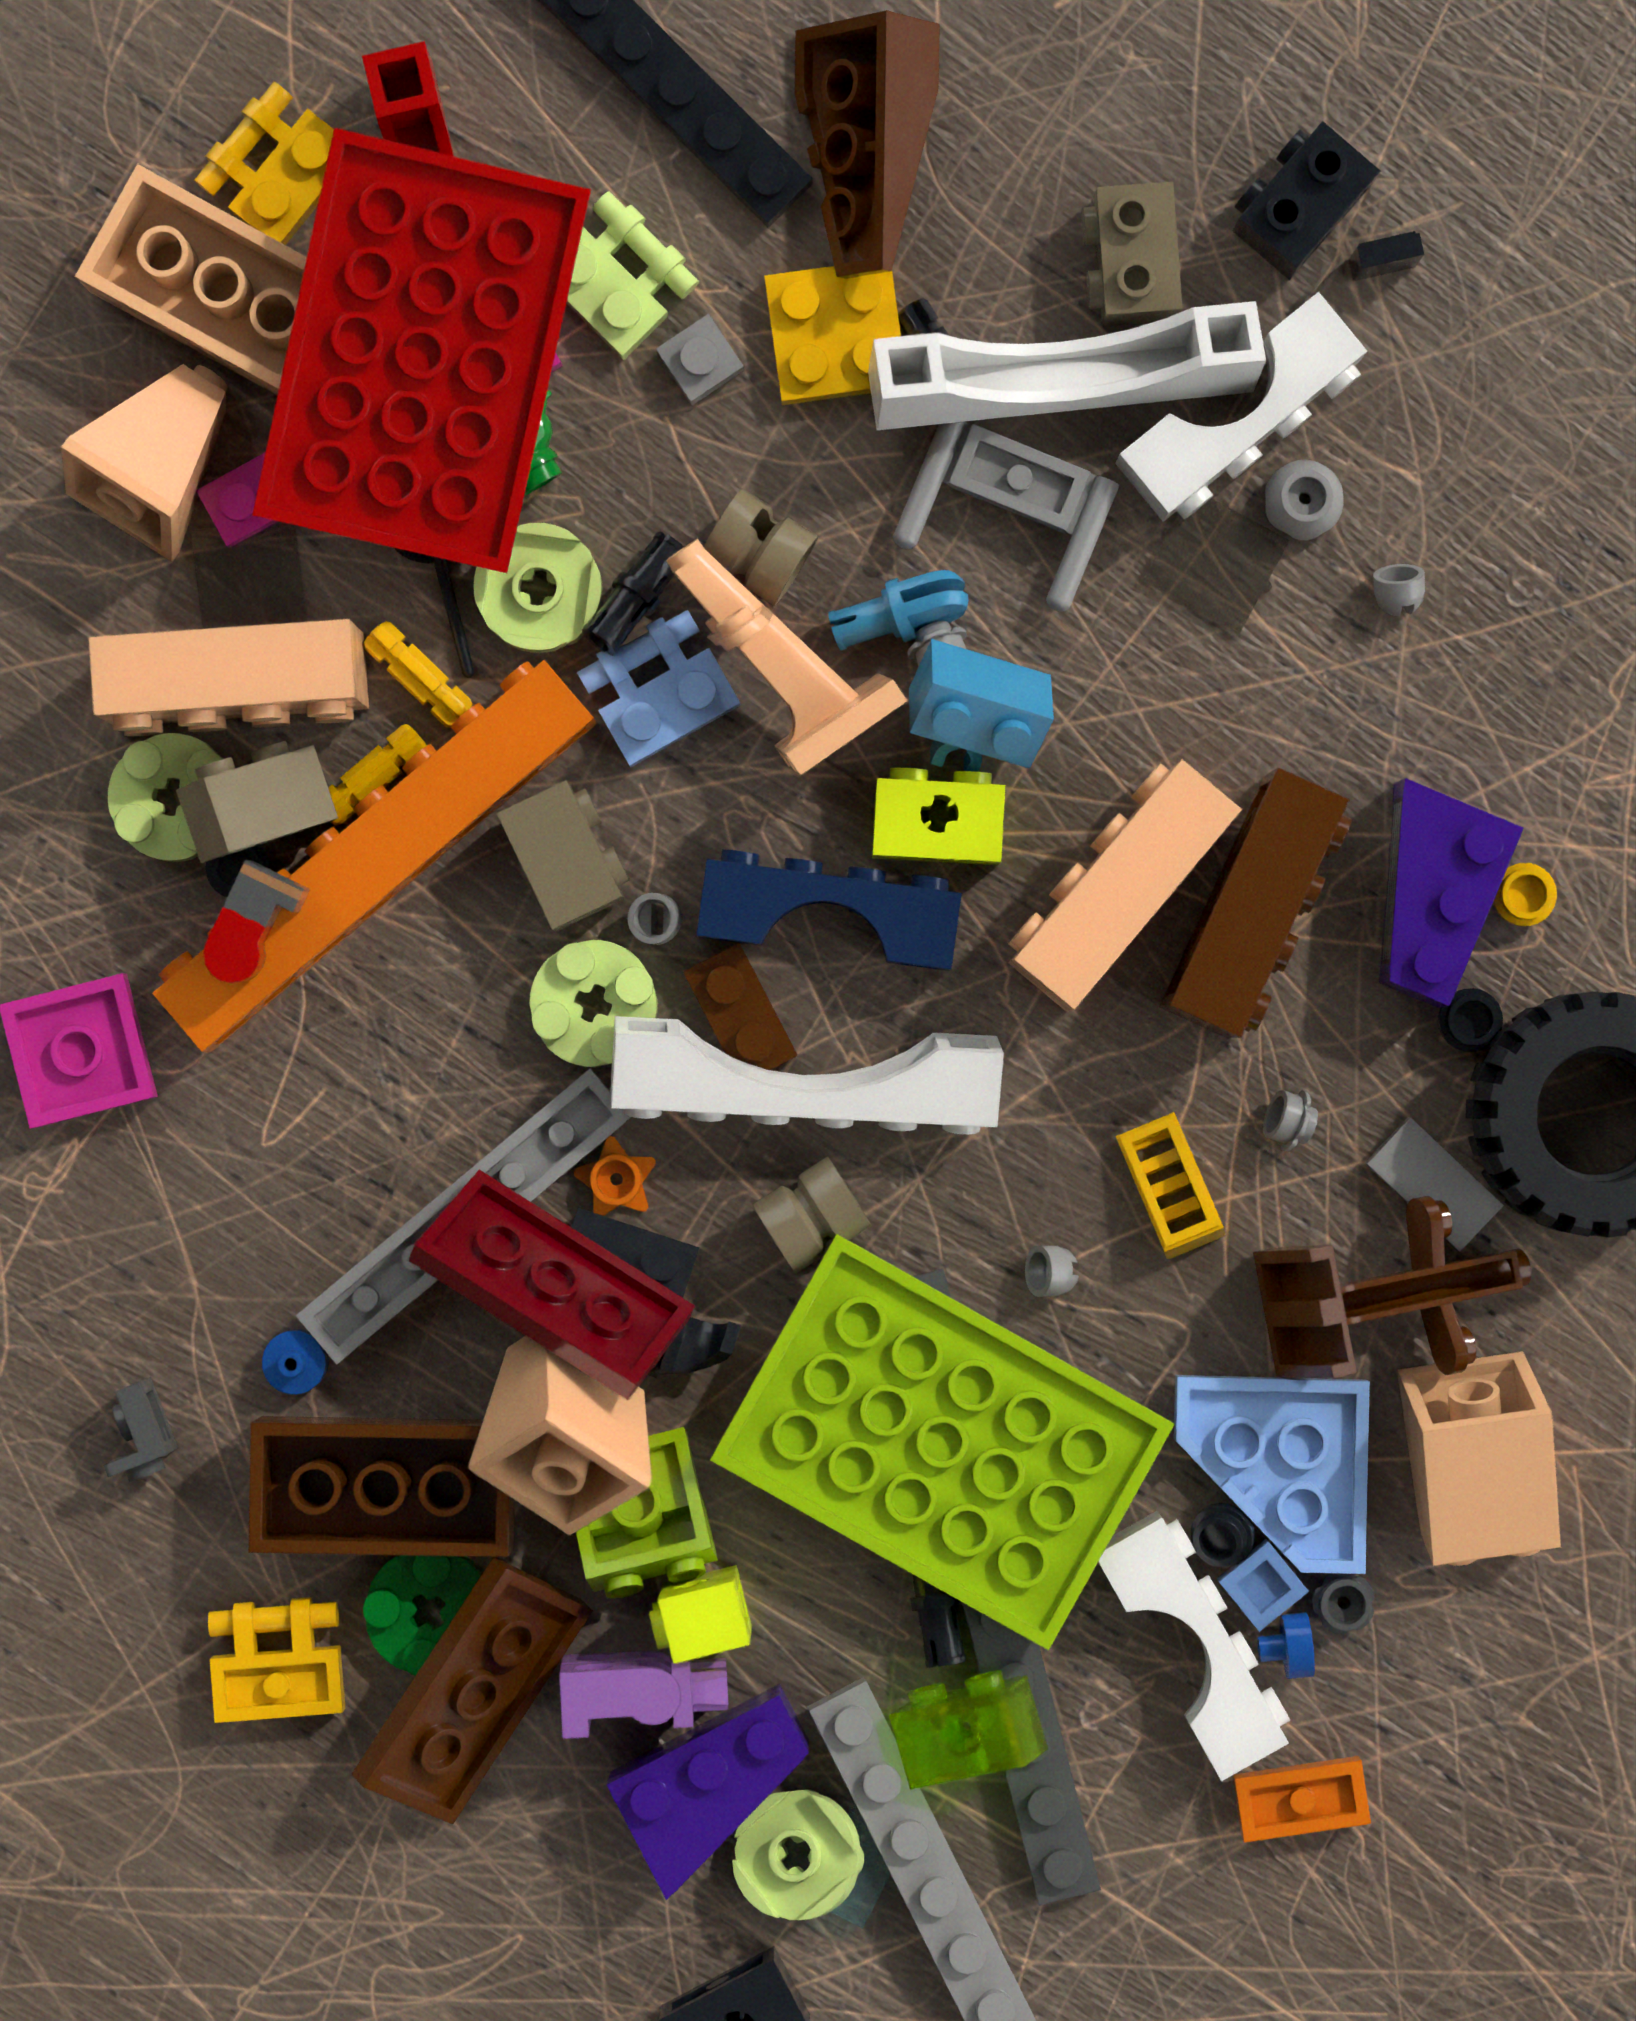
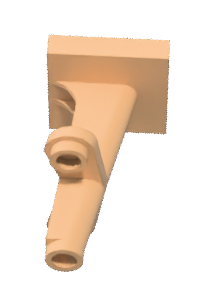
M698 539L692 541L666 560L676 577L711 616L705 622L711 631L707 638L716 646L720 645L726 651L738 647L787 704L792 719L789 735L776 743L774 747L787 766H791L799 775L808 771L907 702L895 681L879 673L853 690L709 554Z

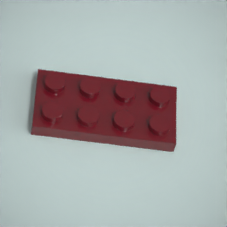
M481 1170L474 1174L414 1244L408 1259L409 1262L626 1400L630 1399L686 1325L695 1308V1305Z

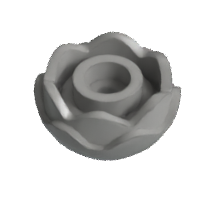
M1296 460L1286 464L1270 477L1265 487V511L1269 522L1276 529L1287 533L1297 540H1311L1333 528L1341 516L1343 510V489L1341 483L1329 468L1316 461ZM1302 493L1308 494L1310 496V503L1302 504L1299 501V495Z

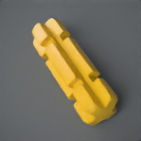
M385 621L376 626L363 643L364 649L379 664L385 660L389 664L386 670L423 706L429 702L433 706L430 713L445 727L451 728V725L473 706L471 699L457 685L452 689L447 686L446 683L449 681V678L413 643L407 647L403 643L406 636L391 622Z
M408 724L401 725L386 738L389 742L383 748L379 745L376 746L340 777L343 782L336 787L332 784L328 787L338 818L330 821V823L337 826L345 822L355 813L353 810L355 805L379 786L383 785L385 788L402 773L400 767L427 746Z

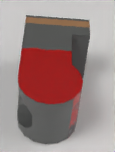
M245 860L205 943L203 951L204 964L210 974L219 981L227 983L248 981L257 976L264 967L266 959L265 940L281 908L283 907L291 912H300L310 889L254 861Z

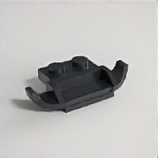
M578 1208L572 1225L573 1229L682 1298L684 1297L700 1247ZM690 1317L686 1325L649 1372L648 1376L657 1378L658 1375L687 1374L706 1369L727 1360L732 1355L741 1325L730 1321L726 1324H714Z

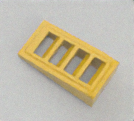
M1175 1112L1115 1136L1167 1259L1184 1254L1226 1235L1224 1226ZM1166 1139H1172L1174 1149L1140 1162L1136 1152ZM1177 1163H1182L1185 1172L1150 1186L1146 1176ZM1192 1187L1195 1196L1162 1210L1160 1209L1157 1200ZM1202 1211L1205 1218L1204 1221L1173 1234L1170 1233L1167 1224Z

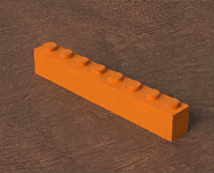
M545 660L535 668L529 661L516 668L500 683L499 686L505 693L486 709L481 703H477L469 708L451 725L456 735L438 750L432 744L427 745L405 763L402 769L408 776L388 792L381 785L363 798L353 809L359 817L341 833L335 827H331L316 838L305 849V853L310 859L293 874H290L286 868L277 872L309 888L310 891L300 912H291L283 907L281 908L265 940L266 959L264 967L257 976L248 981L236 983L219 981L210 974L204 964V949L195 957L188 951L184 952L159 973L158 976L164 983L152 994L201 1052H213L598 724L595 718Z

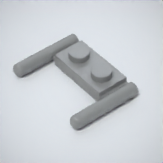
M966 422L938 424L893 534V540L896 545L903 549H912L917 545L941 484L945 483L948 487L1061 533L1072 535L1046 598L1048 606L1053 610L1059 612L1068 610L1120 485L1108 478L1091 474L1088 470L975 424L971 425Z

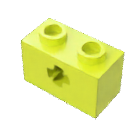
M890 768L889 779L877 778L872 858L999 865L1002 859L1005 785L991 784L992 773L954 771L953 782L928 781V770ZM934 799L947 801L948 804L945 809L948 811L954 808L956 812V821L947 822L941 833L928 829L931 821L923 824L921 820V810H930Z
M737 1565L706 1572L703 1576L694 1580L662 1584L658 1602L652 1603L653 1611H650L649 1614L658 1650L669 1647L673 1664L750 1645L752 1625Z

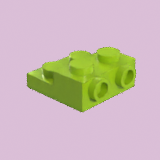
M684 1427L648 1436L651 1481L648 1489L576 1531L585 1578L594 1592L605 1590L607 1598H623L642 1591L644 1588L642 1580L667 1574L669 1582H686L703 1576L706 1573L704 1564L718 1561L705 1501L700 1492L688 1434Z

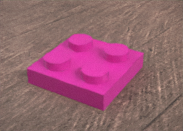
M121 973L0 1004V1013L30 1129L158 1097L127 974Z

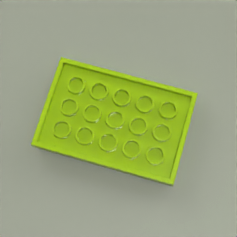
M836 1234L710 1457V1461L1049 1651L1175 1424L857 1244Z

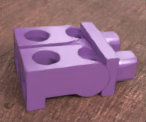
M658 1651L564 1655L560 1668L562 1738L589 1737L591 1719L633 1717L643 1724L657 1725L673 1717L674 1728L693 1727V1712L729 1710L726 1658L693 1659L673 1664L672 1656L670 1657L664 1652Z

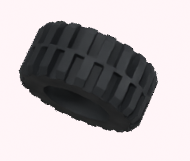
M1593 991L1546 999L1544 1003L1533 1008H1526L1511 1018L1513 1023L1506 1030L1498 1031L1487 1045L1490 1051L1483 1063H1476L1470 1079V1081L1476 1083L1473 1099H1466V1118L1472 1119L1474 1133L1473 1136L1468 1137L1472 1154L1480 1157L1485 1167L1481 1173L1490 1187L1498 1189L1505 1196V1203L1517 1213L1532 1218L1536 1221V1224L1552 1230L1585 1237L1601 1236L1611 1238L1627 1236L1628 1231L1636 1229V1155L1627 1165L1605 1174L1587 1175L1568 1169L1550 1155L1542 1142L1537 1124V1105L1542 1087L1550 1073L1560 1064L1575 1056L1588 1053L1606 1054L1620 1059L1636 1072V996L1620 992L1606 993Z

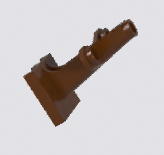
M1430 1196L1413 1198L1408 1202L1406 1208L1412 1270L1340 1283L1333 1245L1274 1247L1255 1251L1253 1255L1276 1377L1337 1378L1355 1374L1357 1372L1348 1325L1416 1310L1421 1312L1431 1354L1437 1368L1445 1375L1462 1373L1468 1364H1472L1475 1361L1476 1344L1470 1330L1465 1326H1460L1452 1303L1522 1289L1531 1280L1529 1259L1523 1250L1517 1248L1445 1263L1444 1238L1449 1237L1452 1232V1217L1445 1202L1442 1200L1435 1201Z

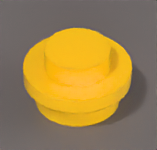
M1518 863L1511 865L1507 868L1493 901L1494 908L1502 919L1512 925L1525 927L1538 924L1545 920L1555 907L1557 900L1555 882L1544 868L1536 864Z

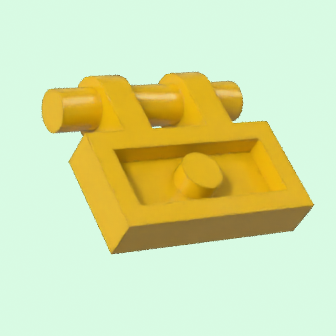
M273 82L259 100L252 97L243 108L241 113L245 118L224 144L216 142L205 157L209 162L194 181L214 197L225 182L231 179L242 190L228 206L229 210L244 223L287 245L318 206L334 129L308 108L292 128L279 118V115L292 101L293 97L282 86ZM265 134L278 145L255 172L243 160Z
M311 1597L292 1598L290 1605L256 1608L254 1602L234 1603L233 1610L210 1611L208 1613L210 1637L234 1635L235 1654L213 1655L210 1658L214 1722L223 1723L343 1713L346 1708L341 1645L315 1647L314 1629L339 1626L337 1601L313 1603ZM291 1631L292 1649L258 1652L257 1633Z

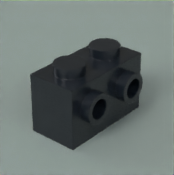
M1324 121L1319 124L1310 136L1300 129L1276 157V160L1283 165L1281 170L1268 184L1260 177L1257 178L1234 206L1242 215L1239 217L1233 232L1289 280L1292 279L1367 192L1381 172Z

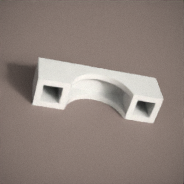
M1319 292L1273 328L1264 339L1263 345L1268 366V382L1261 404L1252 413L1234 423L1215 427L1188 423L1169 413L1120 453L1115 464L1163 522L1176 511L1185 520L1213 496L1207 488L1210 483L1225 471L1232 479L1238 477L1262 457L1263 454L1256 446L1274 431L1284 439L1312 416L1306 405L1323 391L1333 399L1361 376L1355 365L1360 362L1367 350Z
M1155 1511L1113 1535L1098 1562L1126 1612L1140 1610L1164 1612L1179 1618L1197 1633L1204 1650L1205 1675L1197 1698L1184 1715L1219 1778L1223 1781L1289 1744L1280 1726L1289 1722L1290 1719L1272 1687L1263 1692L1259 1691L1249 1673V1670L1258 1666L1259 1663L1242 1633L1238 1631L1231 1636L1227 1634L1217 1614L1228 1608L1210 1576L1207 1575L1197 1580L1186 1561V1558L1195 1554L1196 1551L1181 1524L1176 1519L1166 1525L1158 1511Z

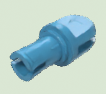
M939 570L900 581L898 578L885 581L886 588L881 589L882 596L837 611H828L830 623L834 624V627L831 628L840 651H843L847 647L894 633L896 638L901 637L904 642L917 639L915 633L930 623L937 621H948L951 623L959 619L967 610L969 598L968 594L963 592L965 582L959 575L950 570Z

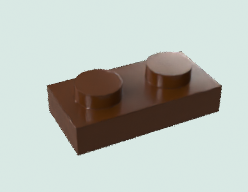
M740 943L683 971L722 1049L727 1055L766 1070H772L798 1056Z

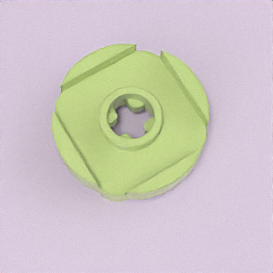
M527 523L518 526L508 572L503 573L477 567L475 571V602L488 628L506 644L522 651L534 653L551 652L578 642L583 637V627L588 624L601 606L603 591L601 573L589 549L570 531L556 525ZM535 571L547 572V582L557 586L555 595L545 597L542 605H531L530 595L520 590L522 581H532Z
M179 733L154 735L144 741H138L130 745L125 751L123 758L115 766L108 787L109 812L118 835L128 841L139 852L159 860L179 862L198 857L181 805L177 807L175 815H166L165 805L156 800L157 792L159 789H167L169 780H180V788L198 781L195 772L196 768L222 760L223 758L207 743L195 737Z
M589 940L567 944L560 951L549 957L534 978L529 1001L533 1028L547 1048L561 1059L584 1067L612 1064L615 1016L656 1018L658 1010L653 979L640 959L626 948L603 940ZM594 985L602 986L606 989L604 1000L612 1004L611 1011L608 1016L597 1014L593 1022H588L581 1018L583 1007L576 1003L577 995L580 991L590 993Z
M810 1789L777 1792L769 1795L737 1828L734 1837L737 1838V1842L735 1845L736 1859H732L733 1874L741 1892L756 1909L776 1918L807 1920L818 1918L833 1911L851 1893L855 1886L857 1875L864 1865V1852L860 1846L859 1835L852 1819L834 1800ZM789 1838L797 1844L806 1841L811 1851L807 1857L810 1865L807 1870L804 1871L799 1866L789 1870L785 1867L783 1860L789 1853L784 1843Z

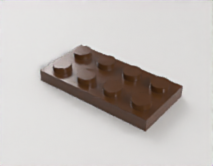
M493 1557L351 1775L362 1787L453 1825L593 1610L580 1598Z

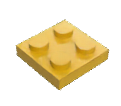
M834 266L764 275L782 405L871 393L868 369L873 339L901 336L892 271L845 279L837 277Z

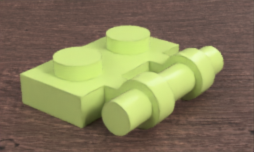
M608 191L592 207V210L608 227L597 239L583 227L567 304L625 360L668 317V311L653 296L667 284L681 299H684L696 288L699 280L683 265L686 258L673 245L666 248L643 225L646 218L633 205L625 207ZM625 243L648 265L646 271L637 280L613 257Z

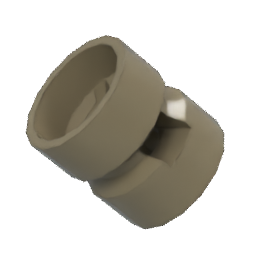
M742 488L718 520L704 545V549L733 576L739 573L745 577V588L775 607L801 571L818 540V536L789 517L780 522L773 519L772 507Z
M828 1156L798 1175L797 1189L792 1191L787 1187L780 1186L752 1204L795 1273H798L824 1256L826 1241L829 1239L833 1240L836 1234L850 1240L872 1226Z

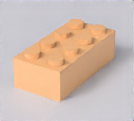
M137 164L75 277L90 293L273 394L278 395L307 257Z
M350 619L89 637L94 716L112 724L113 730L124 731V736L163 734L162 723L178 722V726H188L189 732L220 731L227 729L226 719L243 718L244 722H252V727L257 728L281 727L290 725V714L307 713V717H315L316 723L353 721V710L369 709L366 653L363 646L365 641L364 633Z
M1183 759L1170 770L1160 763L1131 796L1140 805L1127 820L1118 813L1090 845L1099 854L1087 869L1077 862L1049 894L1058 904L1044 919L1035 912L1008 943L1017 951L1008 963L1066 1012L1075 1010L1242 810Z

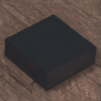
M1413 231L1358 244L1349 258L1353 281L1415 268L1425 255L1420 233Z

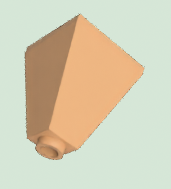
M182 364L69 436L61 446L66 494L173 562L180 552L198 498L196 490L201 488L226 412V391L228 389L226 383L215 372L204 366L197 365L192 370Z

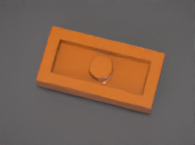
M1359 1756L1232 1775L1241 1837L1244 1843L1371 1824L1362 1760Z

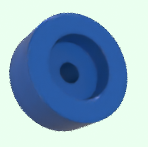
M302 1329L288 1330L274 1337L266 1346L262 1357V1369L267 1381L276 1390L291 1395L302 1394L316 1387L325 1377L329 1365L328 1354L309 1331ZM290 1358L297 1362L296 1368L290 1366Z
M1307 1612L1280 1615V1634L1257 1636L1259 1661L1283 1660L1287 1679L1314 1677V1647Z

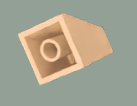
M524 1336L506 1350L468 1469L570 1536L649 1488L651 1466L644 1390L638 1387L630 1399L626 1400L529 1337Z
M1524 1352L1475 1358L1472 1364L1467 1365L1464 1372L1452 1375L1443 1374L1436 1364L1398 1369V1382L1420 1532L1433 1566L1443 1564L1463 1566L1471 1564L1477 1559L1505 1555L1525 1557L1534 1555L1540 1550L1560 1548L1552 1412Z

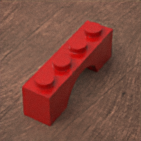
M425 41L362 55L382 138L454 156L433 62Z

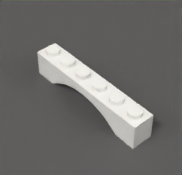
M1256 301L1192 307L1165 319L1133 329L1063 342L1033 344L987 343L959 339L940 333L873 339L868 375L876 429L887 430L1254 392L1266 362Z
M615 1016L610 1087L611 1108L623 1109L625 1115L643 1119L659 1117L662 1111L687 1112L689 1118L704 1122L721 1121L725 1119L726 1114L751 1115L753 1121L767 1125L786 1124L789 1122L790 1117L815 1118V1123L829 1128H847L853 1125V1120L878 1121L880 1127L892 1131L915 1130L918 1123L942 1125L943 1130L955 1134H976L980 1132L981 1127L998 1126L1004 1053L997 1036L932 1033L909 1050L873 1066L839 1074L798 1075L766 1070L732 1058L703 1041L679 1019Z

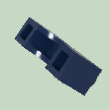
M722 849L720 861L707 859L697 927L698 938L761 946L774 925L788 913L807 905L832 904L853 911L873 928L881 942L887 963L944 971L952 970L962 893L948 891L950 882L948 879L912 875L910 886L885 883L886 871L853 866L848 867L847 878L822 874L823 863L795 858H785L784 869L758 866L760 854Z

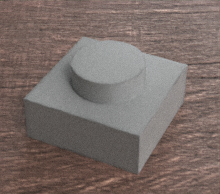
M709 314L656 348L657 355L691 405H694L744 371L743 364Z

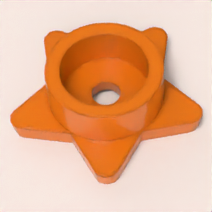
M610 1136L605 1141L599 1160L577 1167L574 1170V1176L593 1190V1213L605 1216L619 1205L645 1212L649 1206L642 1183L656 1165V1160L653 1157L628 1156L616 1138ZM614 1173L622 1175L623 1181L620 1185L612 1184L611 1176Z

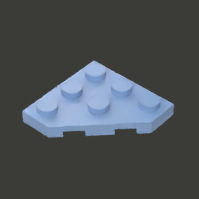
M1175 1375L1174 1440L1301 1573H1366L1370 1381L1363 1379Z

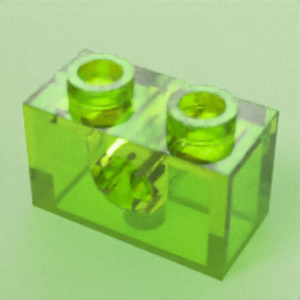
M995 1670L966 1679L964 1681L966 1688L947 1692L944 1683H934L908 1692L909 1702L891 1713L889 1718L910 1790L1024 1767L1048 1750L1028 1676L1022 1675L1004 1679L1002 1671ZM965 1722H968L971 1727L968 1730L963 1725Z

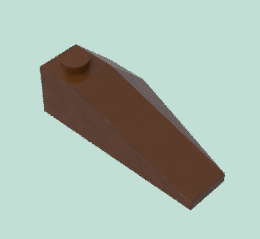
M885 10L795 30L794 94L799 114L808 115L814 144L809 146L807 150L811 167L820 169L826 196L821 205V211L837 277L846 279L892 271L939 89L940 24Z

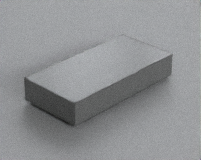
M1410 1117L1364 1163L1407 1205L1411 1199L1423 1196H1430L1435 1201L1442 1200L1445 1202L1452 1217V1232L1444 1240L1459 1252L1504 1206Z

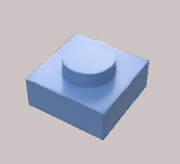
M1267 1539L1252 1549L1242 1562L1231 1566L1217 1578L1218 1582L1259 1632L1309 1592Z

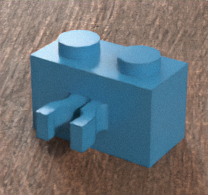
M931 639L909 687L910 733L934 740L930 747V764L939 767L943 766L949 752L962 748L967 750L963 758L964 771L978 772L982 764V755L1030 769L1054 720L1051 675Z

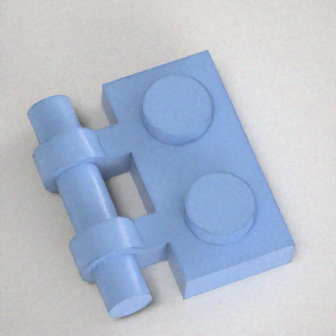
M688 610L666 622L663 617H660L646 625L647 633L620 647L615 655H609L607 651H600L596 654L599 660L577 672L589 694L612 682L620 696L619 699L598 711L630 767L741 706L739 699L710 648L688 660L681 651L678 644L700 632ZM661 654L670 670L637 688L628 672Z

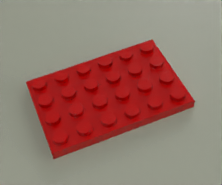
M334 128L252 516L507 573L591 189Z

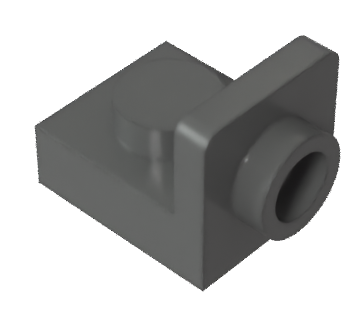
M150 1377L115 1391L119 1404L113 1406L116 1424L126 1441L134 1440L137 1451L103 1465L108 1477L125 1471L129 1482L143 1478L166 1468L162 1456L178 1449L154 1383Z

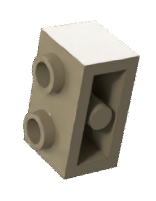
M1173 182L1096 187L1092 207L1082 208V229L1084 245H1095L1097 270L1087 271V297L1089 309H1100L1101 327L1152 323L1182 312Z
M283 741L250 752L253 763L235 768L232 757L195 769L198 781L181 787L176 792L201 863L296 834L338 818L314 745L290 752L287 741Z
M565 780L497 813L552 930L557 932L625 899L619 885L630 880L614 847L612 846L602 851L591 828L602 822L586 788L574 793L569 782Z

